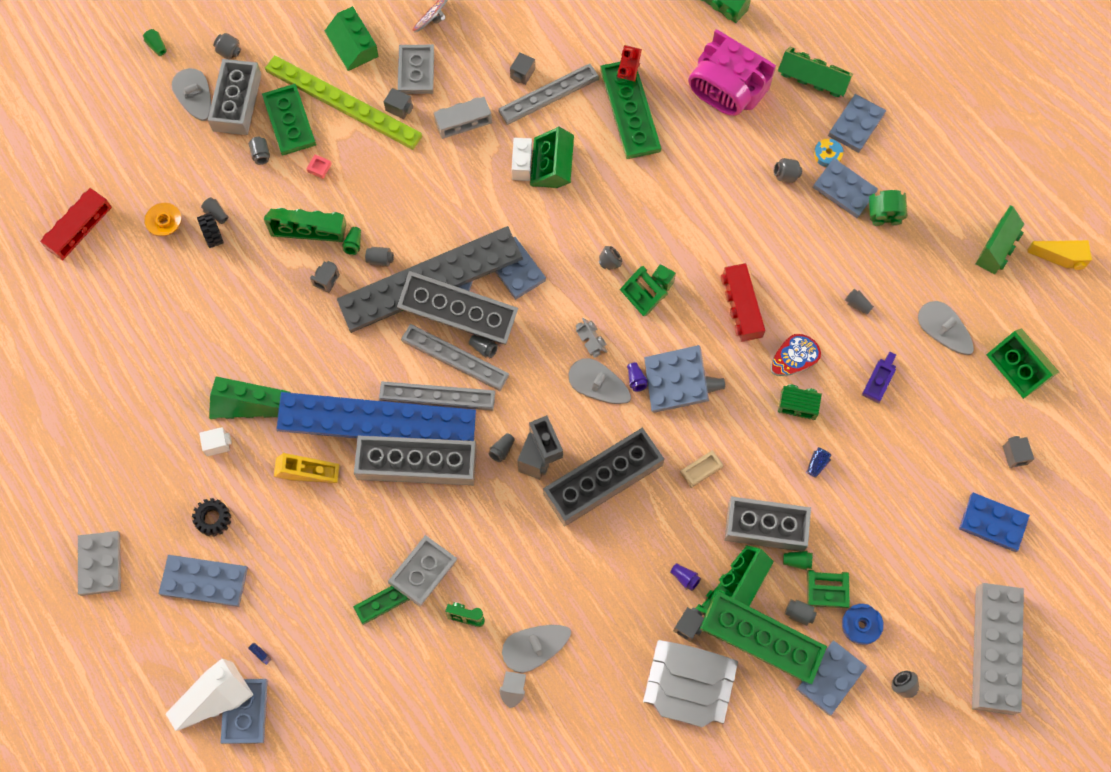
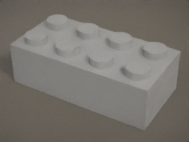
M222 59L208 116V122L213 132L248 135L262 75L257 62Z
M731 496L728 502L724 541L805 551L809 540L811 507Z

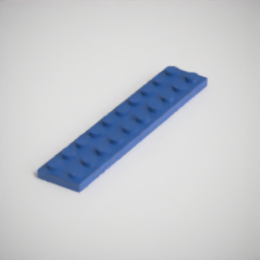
M281 392L277 432L345 438L378 436L474 441L476 410Z

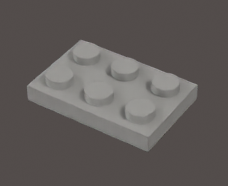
M434 44L399 45L398 91L405 94H433Z
M120 532L78 535V595L84 596L121 591Z
M425 535L388 580V584L421 607L455 564L457 558Z

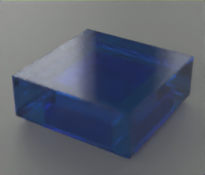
M252 643L248 647L264 664L267 665L271 661V657L256 643Z

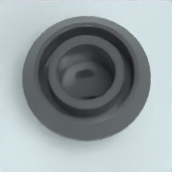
M605 246L599 255L601 267L608 270L621 267L622 257L619 252L612 246Z
M912 671L898 673L892 680V690L904 698L914 697L919 691L917 674Z

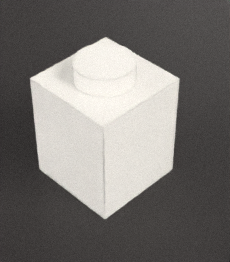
M223 427L199 433L202 451L206 456L230 451L229 444H232L230 433H226Z

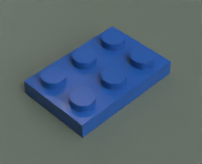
M973 492L970 495L959 530L1017 552L1030 515Z

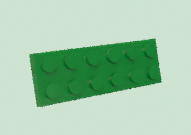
M620 62L600 65L626 159L661 152L662 148L638 70L635 81L617 77Z
M720 591L715 592L700 627V630L809 685H812L827 648L826 645Z

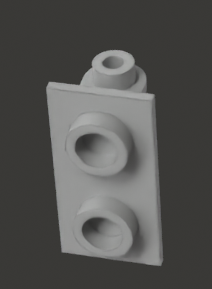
M582 318L584 324L582 322L576 325V332L583 342L589 338V341L584 344L589 354L595 358L600 355L601 350L607 353L608 351L605 348L607 344L596 333V325L593 321Z

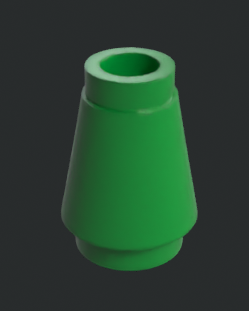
M150 29L143 34L144 42L158 56H162L167 52L158 31Z
M351 227L342 244L343 251L346 254L356 255L360 251V228Z
M808 551L784 553L783 565L807 571V569H812L813 553H808Z

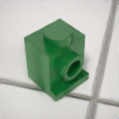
M659 264L652 278L662 289L668 292L674 283L676 273Z

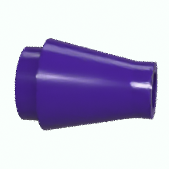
M637 362L628 364L630 388L634 392L643 391L647 388V378Z
M678 563L670 571L686 590L693 591L701 581L698 573Z

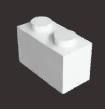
M514 138L512 180L530 181L532 138Z

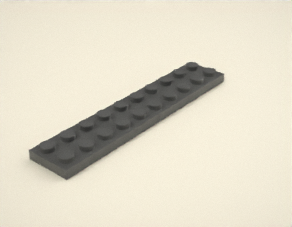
M506 226L339 297L337 301L349 331L352 333L404 311L398 309L397 305L409 271L460 287L523 260V257L509 226Z

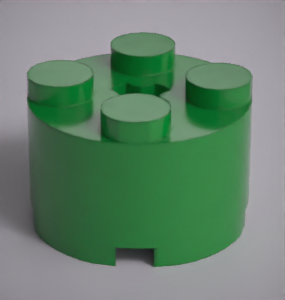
M899 190L880 191L878 196H875V193L870 195L869 211L870 220L873 225L881 226L884 223H891V225L902 224V220L908 217L906 193L904 192L902 195Z

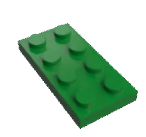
M296 83L262 93L282 156L316 146Z

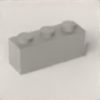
M485 97L474 98L471 101L458 103L452 107L442 108L434 112L435 123L442 139L492 123V115Z

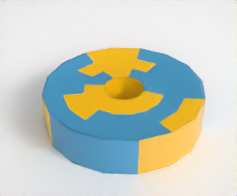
M823 139L815 147L814 158L817 163L827 167L833 158L839 162L841 161L844 153L843 147L836 140Z

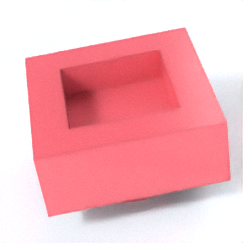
M314 155L306 170L308 173L324 179L332 163L330 160Z

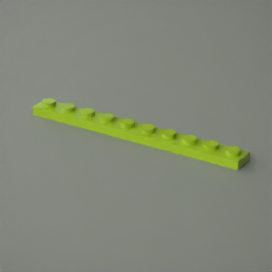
M276 55L265 67L267 73L290 85L296 83L297 89L412 150L422 138L421 132Z

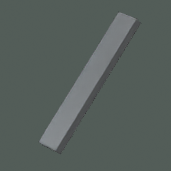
M587 64L498 108L499 113L506 124L509 125L599 80V76L592 65Z
M412 324L409 325L401 338V341L498 391L502 390L509 377V373Z
M381 381L379 401L494 411L495 390Z

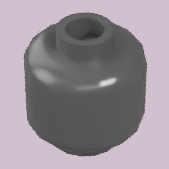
M228 33L219 34L213 44L215 52L226 59L237 57L241 51L239 40Z
M782 158L774 166V175L778 181L794 183L801 177L802 167H800L797 160Z

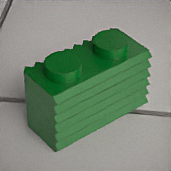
M793 384L783 386L778 412L816 420L819 414L822 393H817V390L812 388L806 390L798 389V386Z

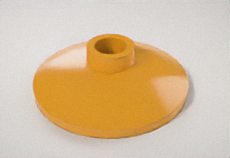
M166 202L158 203L147 211L144 223L151 234L167 236L179 228L182 216L175 205Z

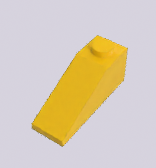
M1089 240L1033 241L1027 249L1028 253L1064 268L1082 270L1092 261Z
M282 453L276 458L274 477L292 481L337 483L340 464Z

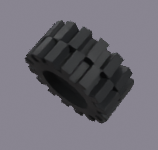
M212 212L197 217L208 247L213 248L224 244Z
M210 498V501L204 499L203 504L199 502V507L194 508L195 514L192 513L194 518L192 521L195 527L206 536L212 535L215 537L217 533L223 534L222 530H227V524H231L229 520L231 518L230 510L218 499ZM209 511H217L219 513L218 521L214 524H207L205 522V515Z

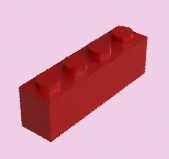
M89 188L68 209V212L56 222L55 226L44 234L40 242L49 252L63 261L112 208L106 198Z
M743 263L724 267L723 274H721L722 285L726 286L725 296L727 302L731 304L730 315L736 322V335L740 336L741 342L763 338L766 330L747 264Z

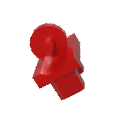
M624 45L617 77L635 81L638 67H640L639 61L642 49Z

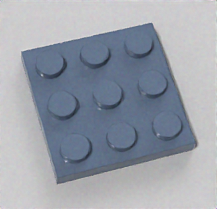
M700 345L644 357L651 411L653 413L709 401Z

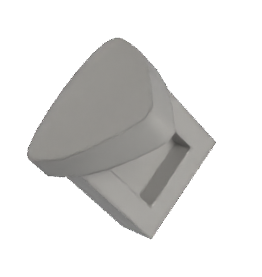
M506 671L503 686L500 687L499 692L503 702L509 708L515 707L522 701L525 695L526 674Z

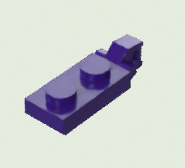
M889 352L885 361L882 359L878 361L862 396L880 403L896 371V366L892 364L896 354Z

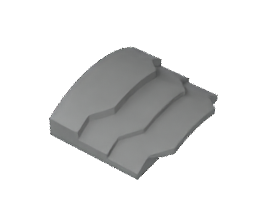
M658 640L643 702L654 705L661 717L701 728L712 721L724 724L738 661L699 648Z

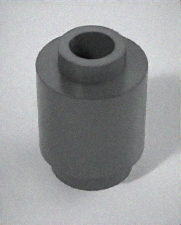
M261 137L252 138L248 143L252 160L258 165L268 163L270 153L266 139Z
M372 246L367 248L365 260L370 265L389 266L390 263H393L394 253L391 252L390 248Z
M790 599L785 615L789 616V619L807 626L809 623L813 624L817 612H814L815 607L797 599L795 601Z

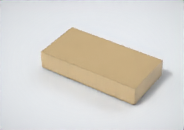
M712 450L683 468L680 473L692 488L722 469L724 465Z

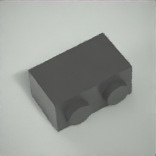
M546 415L529 422V431L544 465L563 458V449L548 416Z

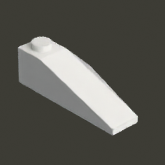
M222 658L188 689L170 708L166 716L175 731H179L200 723L204 719L238 708L252 697L253 693L234 663Z

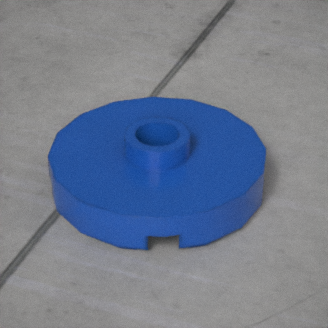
M868 604L853 605L845 612L842 618L844 634L855 644H871L883 632L884 622L881 614ZM859 622H863L865 628H861Z

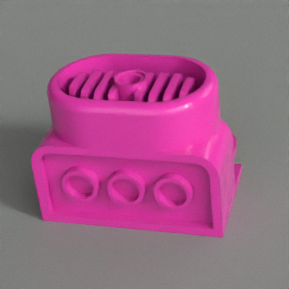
M716 29L713 41L707 43L704 47V52L700 55L697 67L690 74L688 82L693 93L702 101L726 115L737 116L744 109H754L768 92L776 65Z

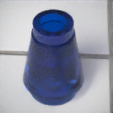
M818 447L816 451H813L806 473L817 478L831 461L830 457L832 455Z

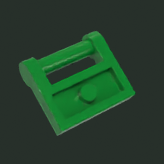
M641 266L619 289L642 316H647L668 295V292L662 289L647 273V269L644 266ZM641 277L656 293L654 297L638 281Z
M807 570V604L816 607L849 608V572L837 574ZM815 580L841 582L842 586L815 585Z
M460 603L447 604L445 612L448 619L475 627H482L485 624L483 611L480 608L469 610L465 609V605Z

